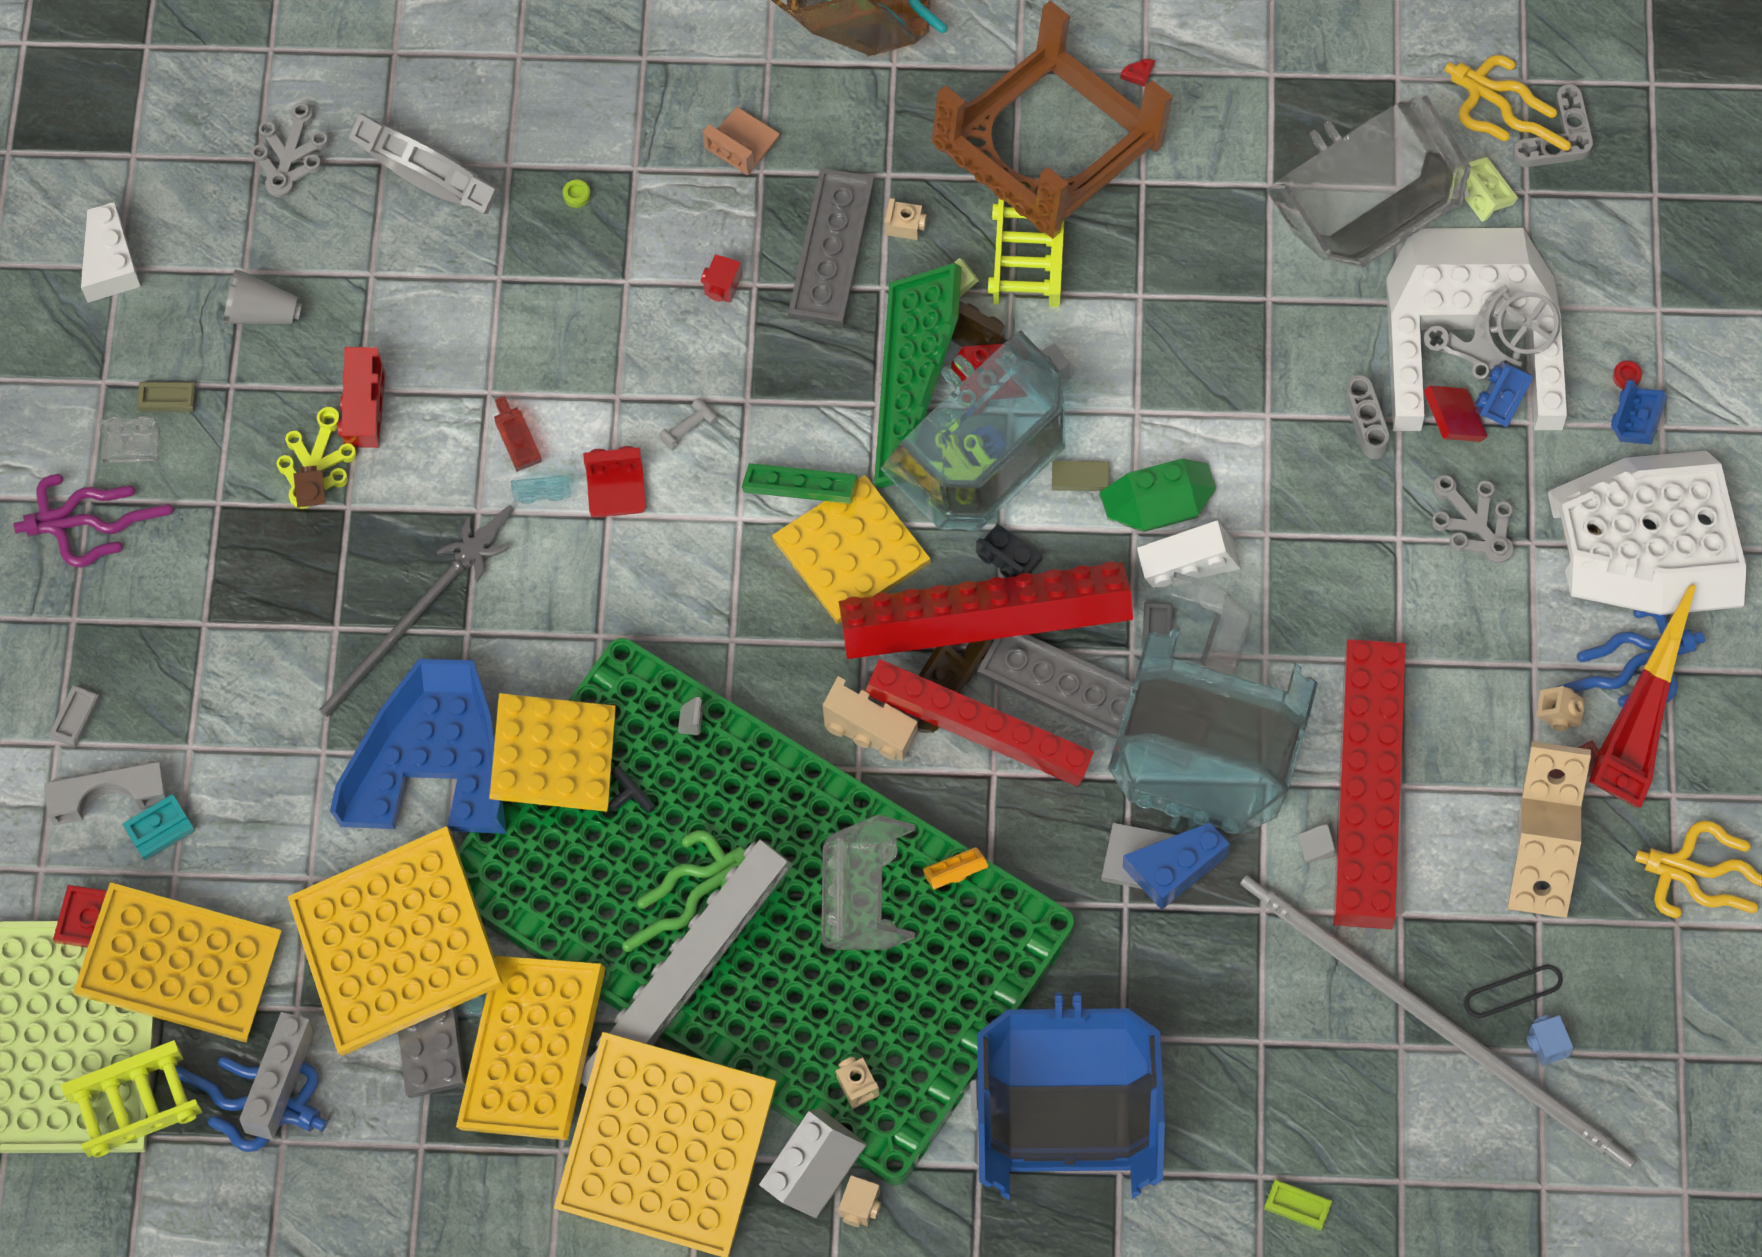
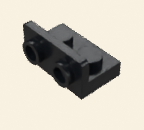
M998 523L984 539L980 537L976 541L978 557L986 564L992 563L998 567L1005 578L1016 577L1023 573L1030 574L1042 560V555Z

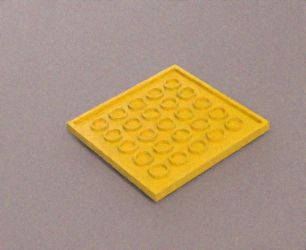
M447 826L288 896L337 1052L341 1056L504 985L453 835Z
M602 1032L554 1208L717 1256L729 1257L777 1080Z

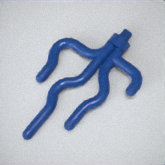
M1639 610L1633 611V615L1638 619L1647 616L1653 617L1662 636L1669 623L1666 615ZM1690 629L1684 630L1677 656L1696 651V645L1705 642L1703 632L1692 634ZM1630 631L1620 632L1612 636L1601 646L1580 651L1576 656L1579 662H1587L1605 657L1613 653L1624 643L1634 644L1650 652L1631 658L1624 666L1621 674L1615 678L1592 676L1556 687H1568L1574 693L1596 687L1608 690L1618 689L1630 681L1638 667L1646 665L1661 637L1649 639ZM1674 671L1666 703L1671 701L1677 693L1678 684ZM1630 694L1621 696L1618 699L1619 706H1624Z
M226 1056L221 1057L218 1061L220 1067L247 1079H255L260 1067H248ZM303 1061L299 1073L304 1074L307 1077V1081L296 1099L289 1098L279 1127L283 1124H293L308 1132H311L314 1128L323 1132L328 1121L320 1117V1110L307 1105L319 1083V1074L312 1065ZM176 1067L181 1081L208 1093L214 1103L220 1108L228 1111H238L244 1108L248 1095L237 1099H229L224 1096L219 1086L182 1067ZM211 1116L208 1119L210 1127L226 1134L231 1143L242 1151H258L269 1142V1139L258 1136L253 1140H247L242 1137L237 1127L217 1116Z

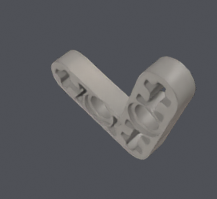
M1572 84L1563 85L1559 88L1556 96V107L1563 133L1558 135L1571 143V148L1568 152L1560 149L1558 154H1549L1545 147L1551 143L1540 137L1522 139L1515 144L1513 150V160L1517 165L1532 167L1582 160L1590 155L1593 139L1582 93L1577 86ZM1565 95H1569L1573 99L1572 108L1568 109V99L1564 98ZM1577 117L1581 120L1582 124L1578 127H1572L1567 123V119ZM1576 142H1580L1581 146H1584V149H1579V147L1575 145ZM1537 147H1540V156L1538 155L1539 150L1536 151ZM1523 149H1526L1527 153H1530V156L1525 157V154L1521 153V151Z

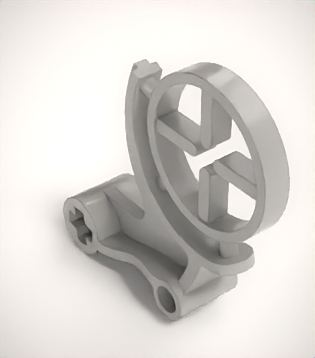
M1504 285L1497 289L1483 304L1476 320L1475 335L1472 341L1464 342L1450 330L1441 326H1432L1425 332L1424 342L1433 351L1448 353L1475 364L1472 370L1474 376L1483 381H1489L1488 378L1495 365L1499 366L1501 361L1521 366L1522 362L1518 361L1520 354L1532 355L1548 349L1558 337L1561 327L1560 314L1555 304L1544 295L1536 292H1522L1511 296L1508 293L1510 290ZM1525 297H1536L1541 300L1529 318L1535 321L1548 304L1554 315L1553 332L1550 335L1539 326L1532 324L1531 329L1547 341L1534 349L1517 348V345L1527 333L1528 327L1522 326L1510 342L1505 335L1503 327L1505 314L1509 312L1521 322H1526L1527 318L1513 309L1511 305ZM1504 298L1506 302L1499 311L1497 326H1492L1494 310L1499 301ZM1498 332L1503 343L1514 351L1512 358L1499 348L1493 333ZM1437 334L1441 335V338L1444 340L1441 345L1435 339ZM1486 367V373L1482 376V369Z

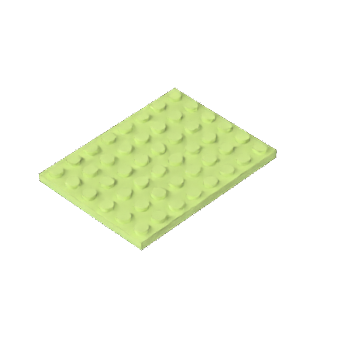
M58 921L0 922V1153H85L81 1144L91 1139L80 1107L75 1102L71 1104L68 1102L63 1094L61 1084L153 1049L155 1017L73 994L88 948L55 943L53 937ZM151 1072L147 1077L149 1085L151 1083ZM130 1080L120 1084L118 1089L130 1123L133 1124L148 1118L136 1082ZM102 1091L92 1095L90 1102L102 1135L118 1130L119 1126L107 1092ZM147 1135L110 1149L109 1153L146 1152Z

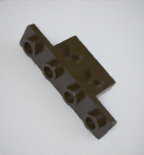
M959 301V316L951 341L962 347L1010 343L1014 346L1021 367L1028 357V351L1006 339V326L1002 321L993 316H986L970 303L965 304Z
M992 640L970 642L961 656L949 645L936 647L918 676L960 693L964 685L972 679L973 671L978 663L986 656ZM922 719L918 722V732L934 733L940 728Z

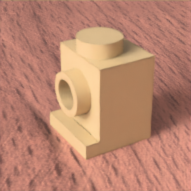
M889 198L885 218V235L918 240L920 230H925L927 214H923L922 206L895 202V199Z
M850 1057L839 1064L840 1069L836 1070V1078L852 1109L879 1096V1087L863 1058L856 1060L855 1057ZM857 1074L862 1076L859 1081H852L850 1077Z

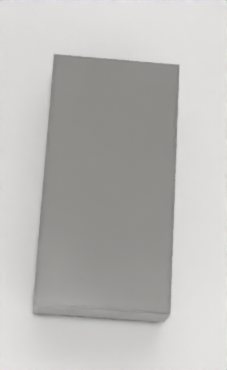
M73 685L48 734L49 738L76 748L101 699L99 694Z

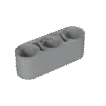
M1362 375L1354 376L1348 381L1345 402L1363 454L1370 459H1379L1386 453L1389 432L1371 381ZM1360 390L1365 394L1356 395L1353 393V391ZM1370 415L1373 419L1365 420L1361 416ZM1376 439L1379 440L1381 444L1374 445L1370 443L1369 440Z

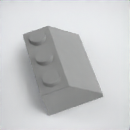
M821 1108L808 1111L759 1185L782 1203L814 1218H818L867 1144Z

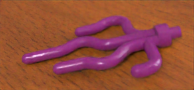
M53 474L44 477L36 487L39 512L23 515L24 521L15 522L13 525L16 534L26 532L28 537L43 533L54 535L57 538L62 559L68 565L79 568L93 564L102 556L121 552L123 545L117 541L94 547L83 556H75L71 551L70 541L64 529L89 525L99 532L116 534L124 531L132 523L170 515L173 513L174 508L171 504H164L136 510L123 515L113 523L104 522L91 514H78L67 517L86 498L99 501L121 499L133 496L135 488L131 485L108 490L83 487L76 490L62 507L50 509L47 490L51 486L62 484L64 480L61 474Z

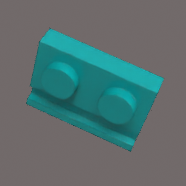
M173 794L122 823L144 861L195 831Z

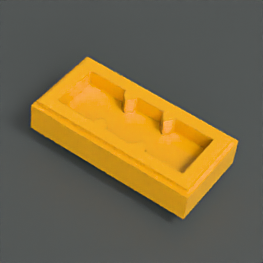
M975 847L923 869V872L931 887L936 889L951 882H960L968 875L988 868V865L980 850Z

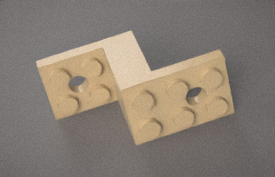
M1531 742L1518 813L1517 855L1508 899V909L1567 918L1581 847V805L1591 750ZM1553 769H1560L1565 775L1559 779H1554L1548 773ZM1538 881H1546L1550 884V887L1545 890H1539L1535 888L1534 884Z

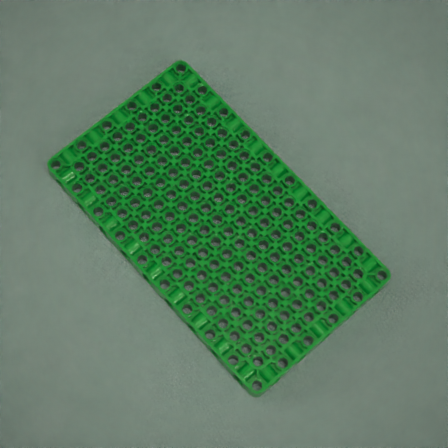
M626 638L614 640L609 644L568 701L584 702L588 698L596 699L594 704L615 706V713H619L620 716L614 720L611 771L614 767L620 766L648 798L658 804V807L653 812L646 813L632 798L617 810L618 813L615 817L606 818L604 817L606 811L553 806L549 811L539 810L542 806L540 804L503 801L506 833L470 832L457 849L482 923L537 959L602 964L606 967L604 973L606 976L602 982L599 999L621 1012L624 1008L629 1009L635 1001L633 999L635 992L643 984L647 985L653 978L651 973L660 961L665 962L672 953L670 948L679 937L684 938L690 928L687 925L679 930L663 931L630 952L622 949L623 942L661 919L681 916L686 906L683 898L707 879L687 875L680 877L673 889L666 896L656 901V907L650 911L639 908L637 900L658 887L659 882L666 877L670 870L681 865L676 862L679 856L686 855L690 857L689 861L684 864L707 866L716 861L703 842H697L691 847H684L682 845L683 837L696 830H704L715 837L721 848L727 847L731 851L739 846L745 850L753 842L757 843L759 840H770L772 842L770 846L781 855L791 854L796 857L791 862L793 863L792 867L747 923L746 929L728 948L729 953L721 957L710 971L713 974L709 980L702 981L692 994V996L696 997L695 1001L682 1007L660 1038L688 1056L738 1070L743 1066H749L753 1069L752 1074L777 1080L770 1107L772 1110L799 1126L808 1111L821 1108L867 1144L855 1163L888 1184L900 1185L904 1183L969 1090L970 1082L978 1076L977 1033L989 1025L986 1021L989 1017H999L1006 1010L1024 1009L1072 938L1074 930L1072 913L986 860L988 868L968 875L960 882L948 883L951 887L949 891L940 892L937 889H933L925 875L916 877L911 874L912 871L917 868L924 869L970 850L969 848ZM619 654H629V657L625 660L616 659ZM669 682L677 684L673 689L663 688ZM628 690H634L637 692L632 697L623 696V694ZM695 697H700L703 704L701 733L699 734L708 736L702 742L694 740L697 735L680 734L678 732L679 727L670 725L672 721L680 719L681 707ZM651 705L660 706L658 711H647V708ZM720 711L724 713V716L719 719L711 717L714 712ZM636 727L644 729L643 732L638 735L630 733V731ZM763 741L772 743L769 748H760L758 746ZM659 742L668 744L661 750L654 748V745ZM722 749L732 751L728 756H720L718 754ZM618 750L627 751V754L623 757L613 756ZM682 757L692 759L688 764L678 763V760ZM746 764H754L756 766L752 771H744L742 769ZM641 765L651 766V769L647 772L637 771ZM812 770L821 773L817 778L806 776ZM705 772H714L716 774L711 779L701 777ZM611 773L608 802L624 789ZM772 778H776L780 781V783L776 786H769L766 784V782ZM667 779L675 781L671 787H663L661 783ZM731 786H735L740 789L735 794H728L725 792L726 789H728ZM796 793L804 795V798L800 801L790 799ZM691 794L699 796L695 802H687L685 798ZM865 800L869 805L865 808H858L855 806V803ZM755 801H760L764 804L760 809L749 807ZM820 808H824L829 811L825 816H817L814 814V812ZM715 809L723 811V814L719 817H711L709 815ZM779 816H784L788 819L784 824L773 822ZM674 817L682 819V822L678 825H670L668 823ZM569 818L577 820L573 826L563 825L564 821ZM844 823H849L853 826L849 831L838 829ZM739 824L747 826V829L743 832H735L733 830ZM633 825L642 827L638 833L628 832V829ZM526 827H536L535 832L532 834L522 833ZM909 830L918 833L915 838H906L903 834ZM803 831L812 833L809 839H800L798 837ZM598 833L601 835L597 841L591 842L587 840L590 834ZM493 834L496 836L491 842L485 843L482 841L485 835ZM873 838L877 843L872 847H868L863 844V841ZM657 840L666 842L662 848L656 849L652 847V844ZM552 841L560 843L559 847L554 850L546 848ZM828 846L837 849L831 855L824 854L822 850ZM621 848L625 850L624 854L619 857L611 855L614 849ZM509 850H519L518 855L513 858L505 856ZM893 853H897L902 856V858L897 862H892L887 859V857ZM576 856L584 858L583 862L578 865L570 863L571 859ZM852 861H856L861 864V866L856 870H851L846 867L847 864ZM645 863L649 865L646 871L638 872L635 870L638 864ZM540 864L543 866L540 872L532 873L529 871L533 865ZM812 869L820 872V875L815 878H809L805 874ZM604 871L608 873V876L603 880H597L594 878L595 874ZM499 872L502 874L499 880L491 881L488 879L492 873ZM874 877H883L886 880L881 885L871 883ZM563 879L567 881V884L562 888L553 887L557 880ZM721 885L700 898L695 916L705 911L708 907V898L715 890L718 889L720 891ZM834 885H842L845 888L840 893L830 891V888ZM622 887L632 888V891L627 895L618 894ZM517 888L526 889V892L521 896L512 895L513 891ZM1006 891H1013L1017 896L1013 899H1005L1002 894ZM899 892L910 894L907 900H898L895 896ZM793 893L804 895L800 901L789 899ZM582 895L591 896L587 903L577 902V899ZM965 899H972L976 904L973 907L966 908L961 905V902ZM859 900L869 902V905L863 909L854 906ZM541 903L550 904L546 911L540 912L536 910L537 906ZM925 907H931L935 912L930 916H925L920 913V910ZM818 908L828 910V913L823 917L813 914ZM606 910L616 912L612 918L605 919L601 917V914ZM500 911L509 912V915L503 920L495 918L496 914ZM990 914H996L1001 919L996 923H990L985 918ZM884 915L894 918L889 924H883L879 921ZM778 916L787 918V921L782 925H776L772 922ZM565 918L574 919L571 926L563 927L560 925L561 921ZM1061 921L1067 927L1063 930H1055L1051 925L1054 922ZM950 922H955L960 926L956 931L945 929V925ZM843 923L853 926L848 932L838 930V927ZM636 925L639 927V931L634 934L625 932L628 926ZM1020 929L1026 935L1022 938H1014L1010 933ZM909 930L916 931L919 934L915 939H907L903 936ZM803 931L812 934L808 940L797 938V935ZM590 933L598 935L594 942L584 941L585 936ZM973 938H981L985 943L982 946L975 947L969 941ZM866 939H874L878 942L872 948H867L862 944ZM656 940L662 941L664 943V945L657 950H653L649 947L650 944ZM760 940H768L771 942V944L764 949H760L756 946V943ZM553 941L557 943L553 950L547 951L543 949L547 942ZM932 946H940L943 952L933 955L928 950ZM826 947H833L837 950L831 956L821 953ZM613 949L623 951L619 957L612 958L608 956L609 952ZM999 953H1005L1010 957L1005 962H998L994 959ZM892 954H898L902 957V960L898 963H891L887 958ZM785 955L795 957V960L790 964H784L780 961ZM958 961H963L968 964V967L965 970H956L953 965ZM851 962H857L861 965V968L857 971H849L846 969V966ZM745 963H750L754 966L750 972L739 970V967ZM638 964L647 966L646 970L642 973L632 971L633 967ZM1028 968L1035 974L1032 977L1024 978L1019 972L1022 969ZM922 969L927 972V975L922 979H917L912 976V973L915 970ZM811 970L820 973L819 977L814 980L807 979L805 974ZM982 977H989L993 980V983L989 986H982L978 983V980ZM875 978H883L886 983L881 987H875L871 984V981ZM768 979H776L779 982L773 988H767L763 985ZM941 985H948L952 988V991L948 994H940L937 992V988ZM834 986H841L845 989L840 995H833L829 992ZM727 987L737 989V992L732 996L722 994L723 990ZM901 993H906L911 997L905 1003L898 1002L895 998ZM793 994H799L803 997V1000L793 1004L788 1001V998ZM967 1000L974 1001L977 1004L972 1010H966L961 1005ZM864 1001L869 1004V1007L864 1011H858L854 1008V1005ZM753 1002L762 1005L761 1009L756 1012L748 1011L746 1008ZM924 1009H932L936 1012L932 1018H924L920 1015ZM817 1010H825L828 1013L823 1019H816L812 1016ZM710 1011H718L720 1013V1016L715 1020L705 1018L706 1014ZM884 1017H890L894 1020V1023L891 1026L884 1027L879 1024V1021ZM776 1018H783L787 1021L780 1028L771 1025L772 1021ZM955 1024L961 1030L956 1034H949L945 1031V1028L948 1025ZM843 1025L853 1028L852 1032L848 1035L839 1034L837 1030ZM736 1026H741L745 1029L744 1033L739 1036L731 1035L730 1030ZM908 1033H916L919 1039L915 1042H907L904 1040V1036ZM695 1034L704 1037L698 1044L688 1042L689 1038ZM800 1034L811 1036V1040L807 1043H799L796 1041V1038ZM867 1041H874L878 1044L877 1048L872 1051L863 1049L862 1045ZM759 1042H766L770 1045L763 1052L754 1049L755 1045ZM934 1048L944 1051V1055L940 1058H933L928 1053ZM826 1049L836 1052V1055L831 1059H824L820 1056ZM850 1057H855L856 1060L863 1058L874 1081H882L886 1084V1087L879 1091L878 1097L862 1104L870 1109L865 1115L854 1113L855 1108L852 1109L845 1094L840 1099H832L828 1096L834 1089L842 1090L836 1078V1070L840 1069L839 1064ZM891 1057H899L903 1060L897 1067H892L887 1063ZM783 1058H792L795 1061L788 1068L779 1065ZM959 1064L969 1067V1071L965 1074H958L953 1069ZM922 1072L928 1078L924 1082L918 1083L912 1079V1076ZM815 1073L820 1078L815 1083H807L804 1081V1077L807 1074ZM857 1074L850 1077L852 1081H859L862 1076ZM794 1097L800 1098L803 1101L797 1108L789 1107L787 1102ZM900 1097H908L911 1100V1103L906 1107H900L895 1102ZM930 1112L936 1116V1119L931 1123H925L920 1119L924 1113ZM884 1121H890L895 1126L890 1131H882L879 1125ZM893 1161H898L903 1165V1168L898 1172H891L887 1169V1166Z

